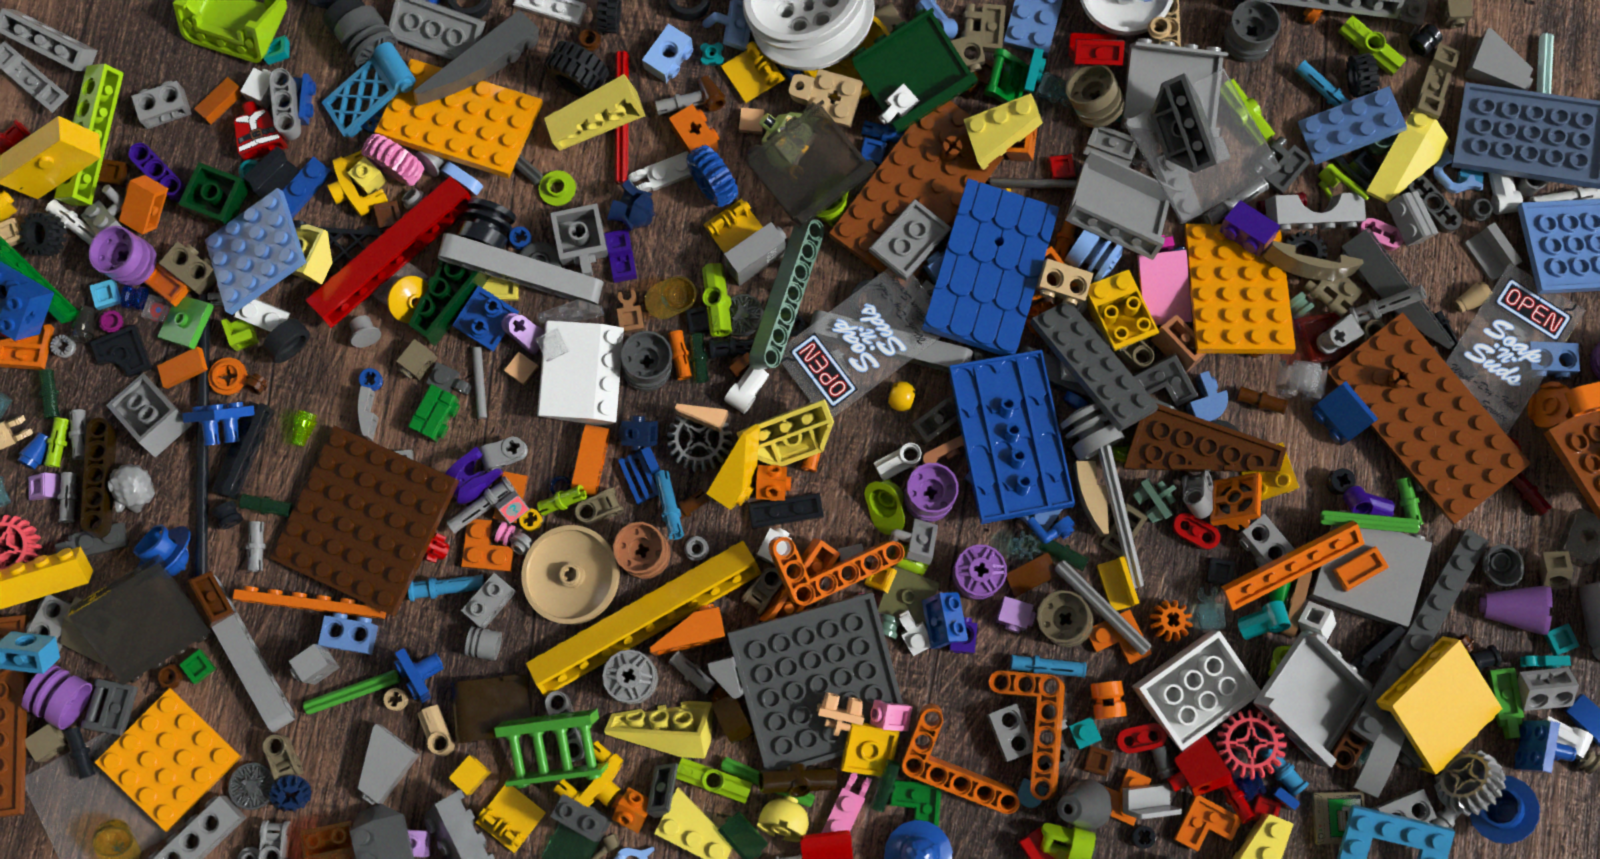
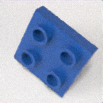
M478 285L452 327L494 352L506 333L501 326L503 317L508 313L518 314L519 311Z
M243 402L228 403V406L227 403L209 405L208 408L207 406L192 407V412L182 413L183 423L199 422V424H202L204 446L220 444L218 422L222 421L224 443L240 441L237 419L239 417L255 415L254 406H243Z
M404 648L396 652L397 660L394 661L395 667L402 679L408 678L407 688L414 700L419 698L424 703L431 699L424 680L444 669L438 654L435 652L418 663H412Z
M1523 720L1519 730V746L1515 753V770L1552 773L1554 761L1560 759L1573 761L1577 752L1575 747L1557 742L1560 723L1551 720Z

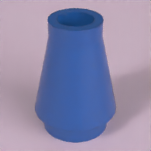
M38 432L36 437L18 453L20 456L17 461L32 470H35L37 466H41L49 445L46 443L49 437Z

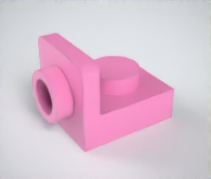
M874 700L873 708L870 712V724L883 730L908 731L912 706Z

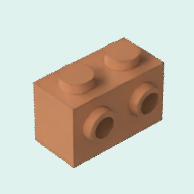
M1175 315L1161 326L1159 334L1154 335L1151 339L1166 357L1176 353L1186 373L1196 366L1207 354L1196 353L1194 331L1178 315Z

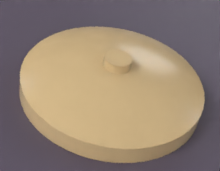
M577 525L556 527L541 535L528 550L522 566V587L530 605L544 618L561 624H580L600 615L612 602L619 585L620 569L614 557L612 546L599 533Z

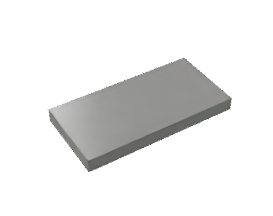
M395 0L388 27L398 41L454 60L482 38L486 21L427 0Z

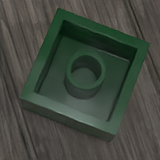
M198 162L179 205L188 214L223 227L237 217L249 189L242 178Z

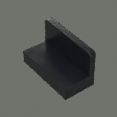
M276 146L243 178L248 189L262 199L276 188L283 191L300 170L290 163L285 152Z

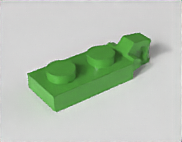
M1515 668L1489 670L1487 675L1490 689L1502 707L1495 715L1498 727L1503 728L1505 739L1520 738L1518 725L1522 724L1524 713Z

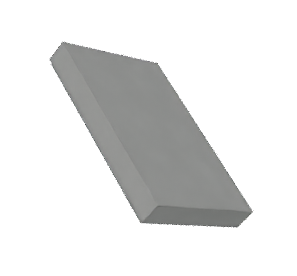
M914 199L869 248V252L906 281L950 233L952 228Z

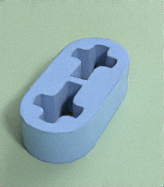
M449 161L440 170L445 177H453L473 196H477L483 189V185Z

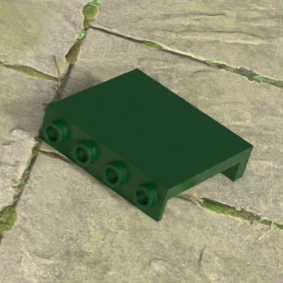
M933 8L929 10L921 9L913 15L915 19L908 23L905 21L899 23L893 28L894 32L888 36L882 34L873 41L874 45L868 49L865 47L860 48L853 54L854 58L851 60L853 67L862 81H864L865 86L882 112L889 107L885 100L903 83L919 100L905 116L900 118L896 114L889 122L896 134L904 131L978 82L974 72H970L933 14Z

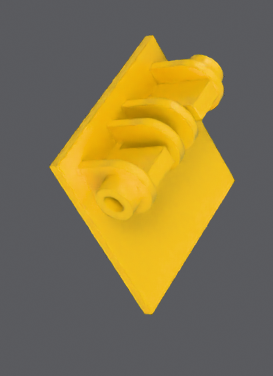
M753 41L747 44L745 52L721 65V68L745 103L785 80L774 62L764 55Z
M740 199L703 224L723 253H726L763 228L751 212L748 202L743 201V199Z
M1280 442V443L1277 444V445H1280V446L1285 447L1284 444H1283V442ZM1287 452L1278 473L1259 472L1262 476L1261 501L1283 493H1290L1299 488ZM1241 472V473H1242V475H1245V474H1251V473H1256V472Z
M504 785L488 807L480 812L476 823L515 854L546 812L514 786L506 787Z

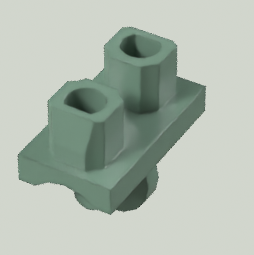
M1149 478L1142 481V485L1136 489L1133 496L1139 504L1150 497L1156 504V506L1145 512L1151 522L1154 523L1163 518L1168 519L1174 515L1163 498L1165 497L1170 505L1176 501L1171 493L1177 489L1175 485L1167 488L1162 480L1156 484L1162 492L1159 494Z

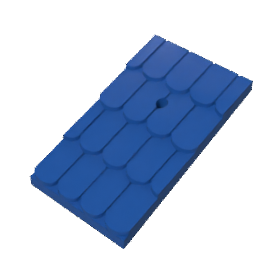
M968 178L921 330L1002 356L1016 354L1059 207Z
M1042 350L950 365L948 369L980 524L1074 507L1075 500Z

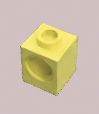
M365 156L348 172L354 183L367 195L376 192L387 182L381 171Z

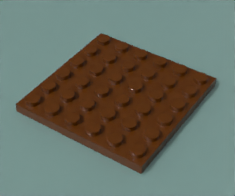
M334 425L270 559L383 612L396 616L460 480Z

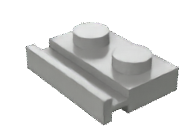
M1105 126L1094 128L1083 152V157L1087 158L1092 150L1129 167L1140 139Z

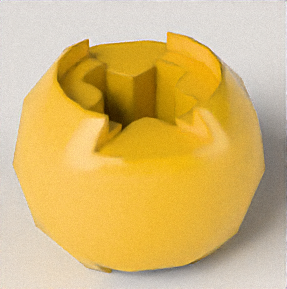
M903 381L893 384L888 398V403L892 409L904 412L911 408L915 397L913 385Z

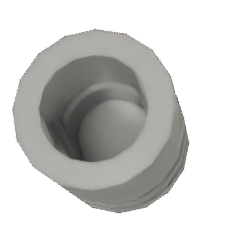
M471 626L466 639L465 655L470 656L471 654L472 657L477 656L478 658L496 661L500 651L502 632L488 629L482 630V628L478 627L476 629V627Z

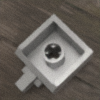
M598 204L550 213L562 266L575 264V266L581 265L582 274L593 276L591 263L596 262V259L609 257ZM582 232V237H578V233Z

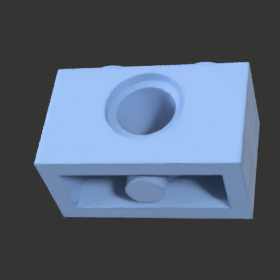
M668 23L642 59L644 69L665 83L670 78H675L680 70V64L684 59L688 60L693 52L692 38ZM667 52L675 53V55L670 58L664 56Z

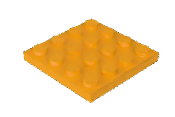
M169 688L95 763L165 832H168L242 756L173 689Z

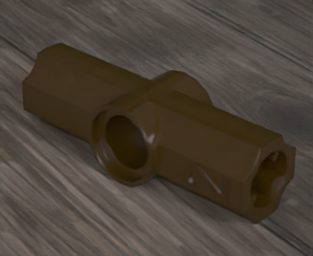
M802 763L789 765L786 769L760 770L758 785L762 793L789 792L792 797H803L810 793V791L835 790L837 787V773L833 767L807 768Z

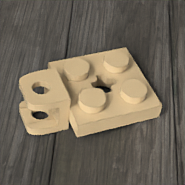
M818 69L816 78L802 74L794 75L788 91L793 101L807 105L806 115L817 117L820 120L830 119L834 124L850 128L864 81ZM838 93V97L841 100L831 104V100L828 98L829 95Z

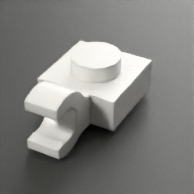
M903 83L885 100L889 107L878 118L883 124L890 122L896 114L901 118L919 100Z
M909 610L899 614V619L906 629L901 632V636L912 655L915 656L930 648L928 631L924 622L922 621L916 625Z

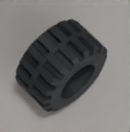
M559 41L544 64L545 72L557 85L579 97H583L600 88L609 74L605 64L595 54L578 44L568 41Z

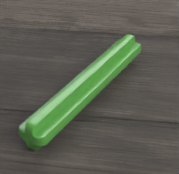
M1323 510L1320 515V522L1323 525L1343 526L1354 520L1359 528L1415 534L1420 529L1419 520L1414 518Z
M392 670L307 700L303 703L304 711L310 715L400 682L399 673L397 670Z
M728 757L723 759L721 764L722 770L756 785L759 784L760 771ZM789 792L777 793L781 796H790ZM808 793L803 797L793 798H796L798 803L811 807L815 796Z

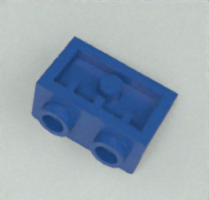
M303 73V78H292L297 85L298 117L301 125L309 126V120L314 114V107L311 102L312 96L316 94V83L308 73ZM287 79L283 80V85L287 82ZM290 101L284 102L281 107H286Z
M958 592L938 593L922 600L931 649H939L951 643L968 640Z

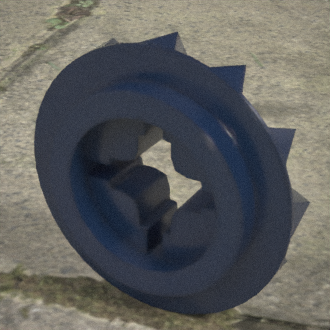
M295 775L279 778L270 789V801H272L274 808H280L283 813L286 810H292L295 813L297 809L305 808L306 803L311 799L309 783L302 777ZM286 792H295V798H286Z

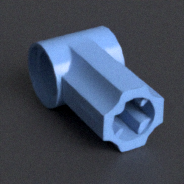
M921 0L915 6L916 13L923 8L926 10L933 8V14L949 39H953L958 31L956 21L948 18L934 0Z

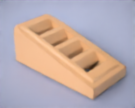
M676 404L675 407L677 415L718 432L722 431L728 417V410L685 404Z

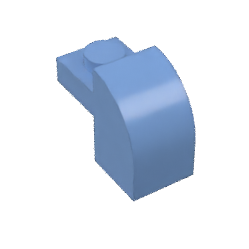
M1209 371L1200 373L1195 378L1202 398L1190 402L1185 408L1189 415L1211 422L1219 418L1225 411L1228 404L1227 390L1217 393V381L1214 376L1211 377Z

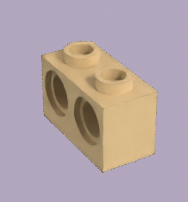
M1046 259L1043 262L1035 290L1040 291V295L1053 299L1056 296L1062 298L1065 304L1077 306V304L1086 301L1093 273ZM1048 274L1056 278L1055 286L1048 284ZM1070 282L1078 284V293L1070 290Z

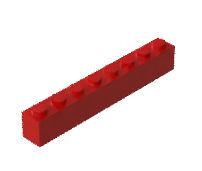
M450 176L441 182L428 196L422 198L414 208L406 212L393 226L387 228L379 238L370 243L359 255L351 259L338 273L332 275L324 285L315 290L305 301L330 328L334 327L464 214V211L469 209L467 206L471 198L469 192Z

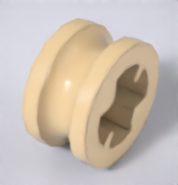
M398 688L388 690L383 698L385 706L394 711L404 709L408 703V695L404 690ZM398 692V696L402 697V701L397 702V706L394 707L392 706L394 703L390 702V697H394L395 693Z

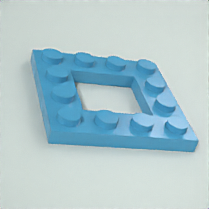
M1351 805L1337 859H1367L1372 838L1418 848L1420 850L1417 859H1448L1455 831L1453 828Z

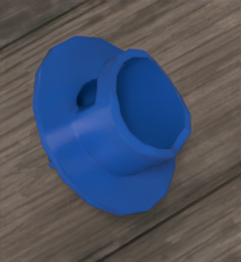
M162 524L153 526L134 547L133 553L140 559L137 568L138 576L141 579L149 580L160 574L171 577L184 571L189 559L188 549L186 548L191 535L189 529L185 526H178L168 530Z
M1505 776L1504 785L1506 788L1500 790L1502 797L1495 799L1496 805L1490 804L1488 805V811L1481 809L1479 815L1472 812L1469 816L1473 826L1483 837L1495 843L1512 844L1524 840L1534 832L1540 820V804L1535 792L1525 782L1513 776Z
M913 820L901 824L891 833L885 845L884 859H952L953 851L949 838L941 828L929 821Z

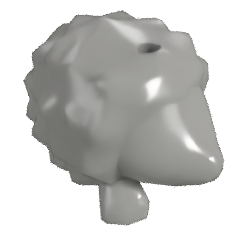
M121 465L110 473L108 488L115 499L117 513L122 512L125 506L132 512L139 513L142 511V507L150 503L154 497L155 491L148 471L142 469L140 465Z

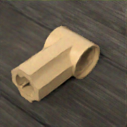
M439 705L427 707L417 713L428 740L429 750L439 756L451 754L454 750L455 742L449 734ZM444 737L447 742L446 746L438 751L436 742Z

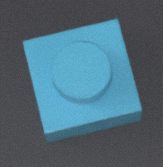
M110 279L90 286L96 309L101 310L122 303L115 280Z

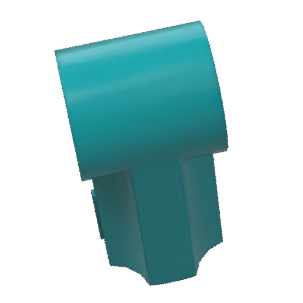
M1283 601L1269 602L1262 607V610L1239 618L1237 623L1245 640L1267 632H1282L1291 627Z

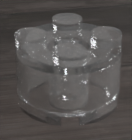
M1287 360L1279 361L1275 385L1277 397L1292 398V396L1298 395L1301 396L1302 401L1316 402V400H1321V397H1324L1328 373L1327 366L1321 368L1322 364L1296 360L1293 361V365H1286Z

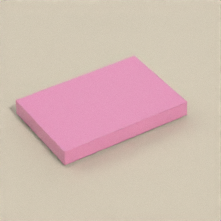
M1186 250L1159 252L1153 260L1143 255H1137L1140 293L1155 324L1164 325L1175 315H1178L1184 322H1191L1192 313Z

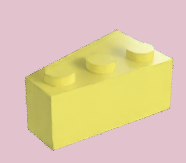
M1031 93L963 119L977 162L982 170L987 168L988 164L998 156L1005 154L1006 150L1017 141L1020 142L1043 124Z

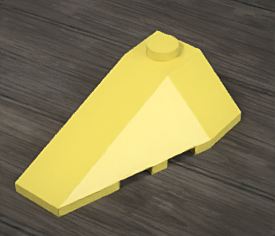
M1413 108L1405 122L1407 130L1398 134L1366 191L1367 194L1385 203H1389L1416 178L1422 176L1427 169L1438 163L1450 143V139L1438 121L1431 116L1416 111L1415 108Z
M308 224L301 225L300 228L295 229L306 264L291 274L322 285L332 265L328 232Z
M685 701L681 702L679 707L666 708V705H661L655 711L644 712L642 709L613 713L604 732L605 735L678 757L705 759L712 735V702Z

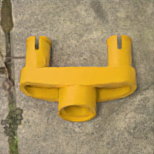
M362 149L344 158L340 156L333 160L338 180L327 185L336 205L348 200L359 216L370 213L369 210L373 209L372 206L375 204L388 202L382 188L365 197L359 196L348 174L364 157L361 152Z
M597 740L593 744L595 758L599 763L608 762L609 766L601 774V777L594 779L584 792L576 790L566 779L561 780L560 786L557 784L554 788V792L562 796L565 794L587 807L592 805L597 799L607 807L621 791V788L612 781L619 772L623 759L616 753L612 754Z

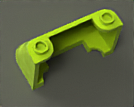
M175 0L173 2L180 32L187 41L253 63L260 62L267 54L287 10L286 0H264V3L255 0Z

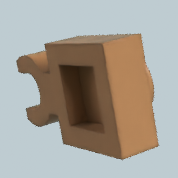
M631 290L632 296L629 300H624L622 292H618V300L624 307L617 309L619 327L624 328V333L645 330L641 306H634L637 300L634 290Z

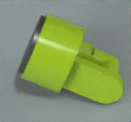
M1045 823L1041 832L1044 836L1040 845L1042 852L1048 853L1055 859H1094L1098 839L1095 832L1077 827L1069 829L1052 823ZM1054 840L1067 843V845L1065 847L1062 845L1055 844L1053 842Z

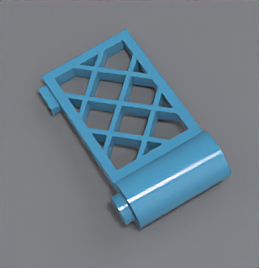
M384 42L374 49L373 57L326 97L322 103L341 134L346 138H353L362 130L360 126L398 93L411 91L416 79L394 45L390 42ZM374 67L376 70L374 80H366L368 71ZM359 83L357 95H349L351 86ZM366 84H373L371 96H363ZM386 85L389 91L382 97H377L379 86ZM338 98H342L340 110H334L331 104ZM348 99H356L354 111H346ZM362 100H370L369 108L365 112H360ZM345 115H353L352 123L346 128L344 126Z

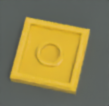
M850 723L851 727L847 733L840 765L841 771L890 778L900 731L883 730L868 723H863V725Z

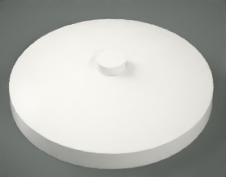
M1081 0L1087 16L1097 26L1110 33L1127 36L1147 32L1149 22L1156 17L1165 18L1173 0H1152L1148 2L1142 0Z

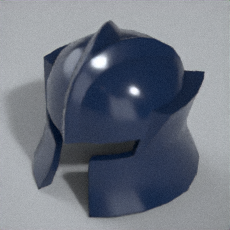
M630 179L626 180L621 185L624 189L620 202L613 200L607 220L621 222L632 232L634 228H643L650 225L655 212L651 198L652 193L640 190Z

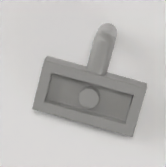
M105 185L102 188V192L113 204L107 209L98 200L88 206L85 212L81 214V217L96 235L106 227L121 226L114 216L120 211L124 199L110 185Z
M915 518L911 533L894 529L889 541L899 542V540L908 542L906 558L930 565L933 559L938 525ZM891 545L887 548L886 552L894 554L895 548Z

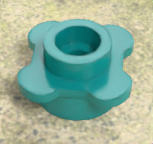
M717 42L712 45L703 43L700 46L703 55L701 63L703 65L714 66L723 63L724 58L721 55L723 45Z

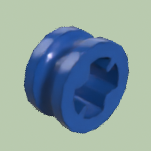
M516 227L510 232V242L517 250H522L532 243V236L525 227ZM523 233L526 240H521L517 243L518 241L515 237L521 236Z
M367 368L360 373L359 382L361 386L377 391L383 384V377L377 370ZM371 375L372 377H374V375H376V377L374 378L375 383L373 385H371L370 383L366 385V383L368 382L367 376Z

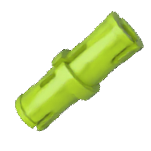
M54 417L51 436L47 438L46 442L49 445L44 465L60 468L63 449L67 447L68 443L65 440L70 420Z
M582 485L567 491H558L554 496L539 501L537 503L538 511L544 509L545 511H542L540 514L546 516L559 509L566 510L569 505L585 500L587 498L585 489L580 491L584 488Z

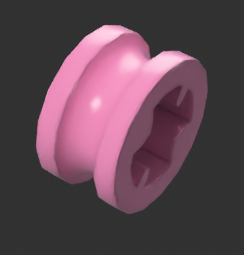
M503 521L496 532L494 541L497 543L502 541L503 545L507 546L515 532V526H507V522Z

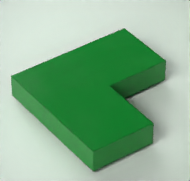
M892 780L889 806L914 808L913 820L929 821L939 827L942 789L927 783Z

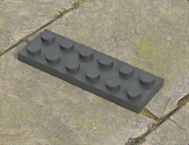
M1061 303L1032 318L1030 325L1119 432L1156 412L1159 406L1075 306Z

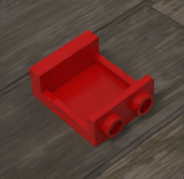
M1070 33L1068 56L1075 64L1123 65L1125 41L1117 40L1116 34Z

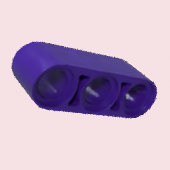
M135 143L132 145L128 152L130 159L146 176L169 188L167 198L172 202H180L186 185L146 144ZM147 153L144 159L139 160L141 155ZM162 169L161 174L158 175V176H155V173H156L158 170ZM178 185L174 192H170L173 186Z

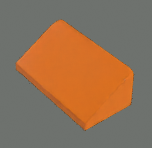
M227 77L194 110L212 125L242 96L241 88Z

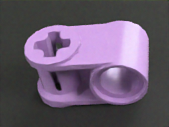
M508 313L503 317L501 321L502 329L525 350L535 355L544 344L545 331L522 315ZM514 321H516V324L518 325L516 329L515 325L513 324Z

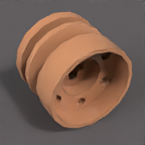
M644 522L630 523L623 527L616 535L613 544L614 557L617 563L633 577L640 579H650L661 574L668 566L671 557L670 545L666 538L653 525ZM644 547L648 550L645 558L639 555Z

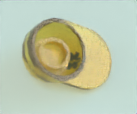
M683 276L671 277L657 283L646 293V309L652 316L658 319H669L687 311L696 301L697 292L695 285L691 280Z
M111 818L99 823L95 828L92 836V845L99 859L140 858V846L126 821L119 818Z

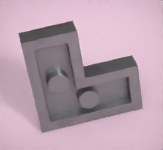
M1176 353L1132 374L1149 395L1166 387L1176 407L1198 397V393Z

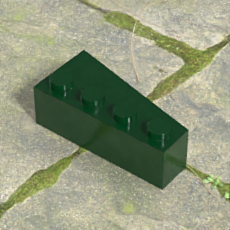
M439 260V266L435 275L430 278L427 284L429 287L424 297H421L408 325L416 334L435 347L453 325L478 285L483 287L491 277L490 275Z

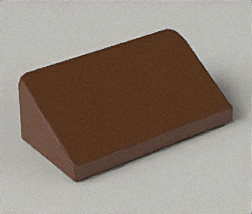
M1047 552L1008 572L1005 581L1015 598L1053 579L1058 574Z
M212 571L188 580L185 588L208 628L215 626L234 614Z

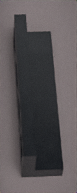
M249 401L248 406H254L255 415L242 418L238 427L240 441L232 442L212 489L213 492L235 500L238 499L274 413L273 409L262 403L256 404Z

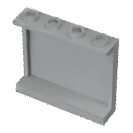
M1139 38L1138 42L1130 44L1124 91L1125 107L1122 111L1120 129L1156 133L1150 114L1160 91L1161 83L1185 73L1200 98L1214 139L1218 138L1219 128H1215L1223 58L1228 56V52H1221L1219 47H1207L1206 50L1198 49V45L1184 44V47L1175 46V42L1161 41V44H1153L1151 39Z
M1091 150L1081 167L1065 221L1153 260L1164 245L1165 238L1161 236L1169 203L1177 189Z
M1331 526L1329 532H1331V531H1333V530H1335V529H1337V528H1339V527H1341V526ZM1359 528L1365 544L1319 567L1314 586L1309 588L1307 598L1387 625H1398L1403 629L1407 628L1410 625L1432 543L1425 541V537L1418 534L1407 535L1401 532ZM1376 546L1389 568L1344 592L1332 570Z
M1301 631L1253 704L1274 724H1279V729L1315 764L1332 768L1336 759L1330 754V751L1365 698L1369 697L1373 690V685L1368 680L1361 678L1357 674L1358 670L1353 665L1345 662L1342 654L1326 642L1325 636L1318 632Z

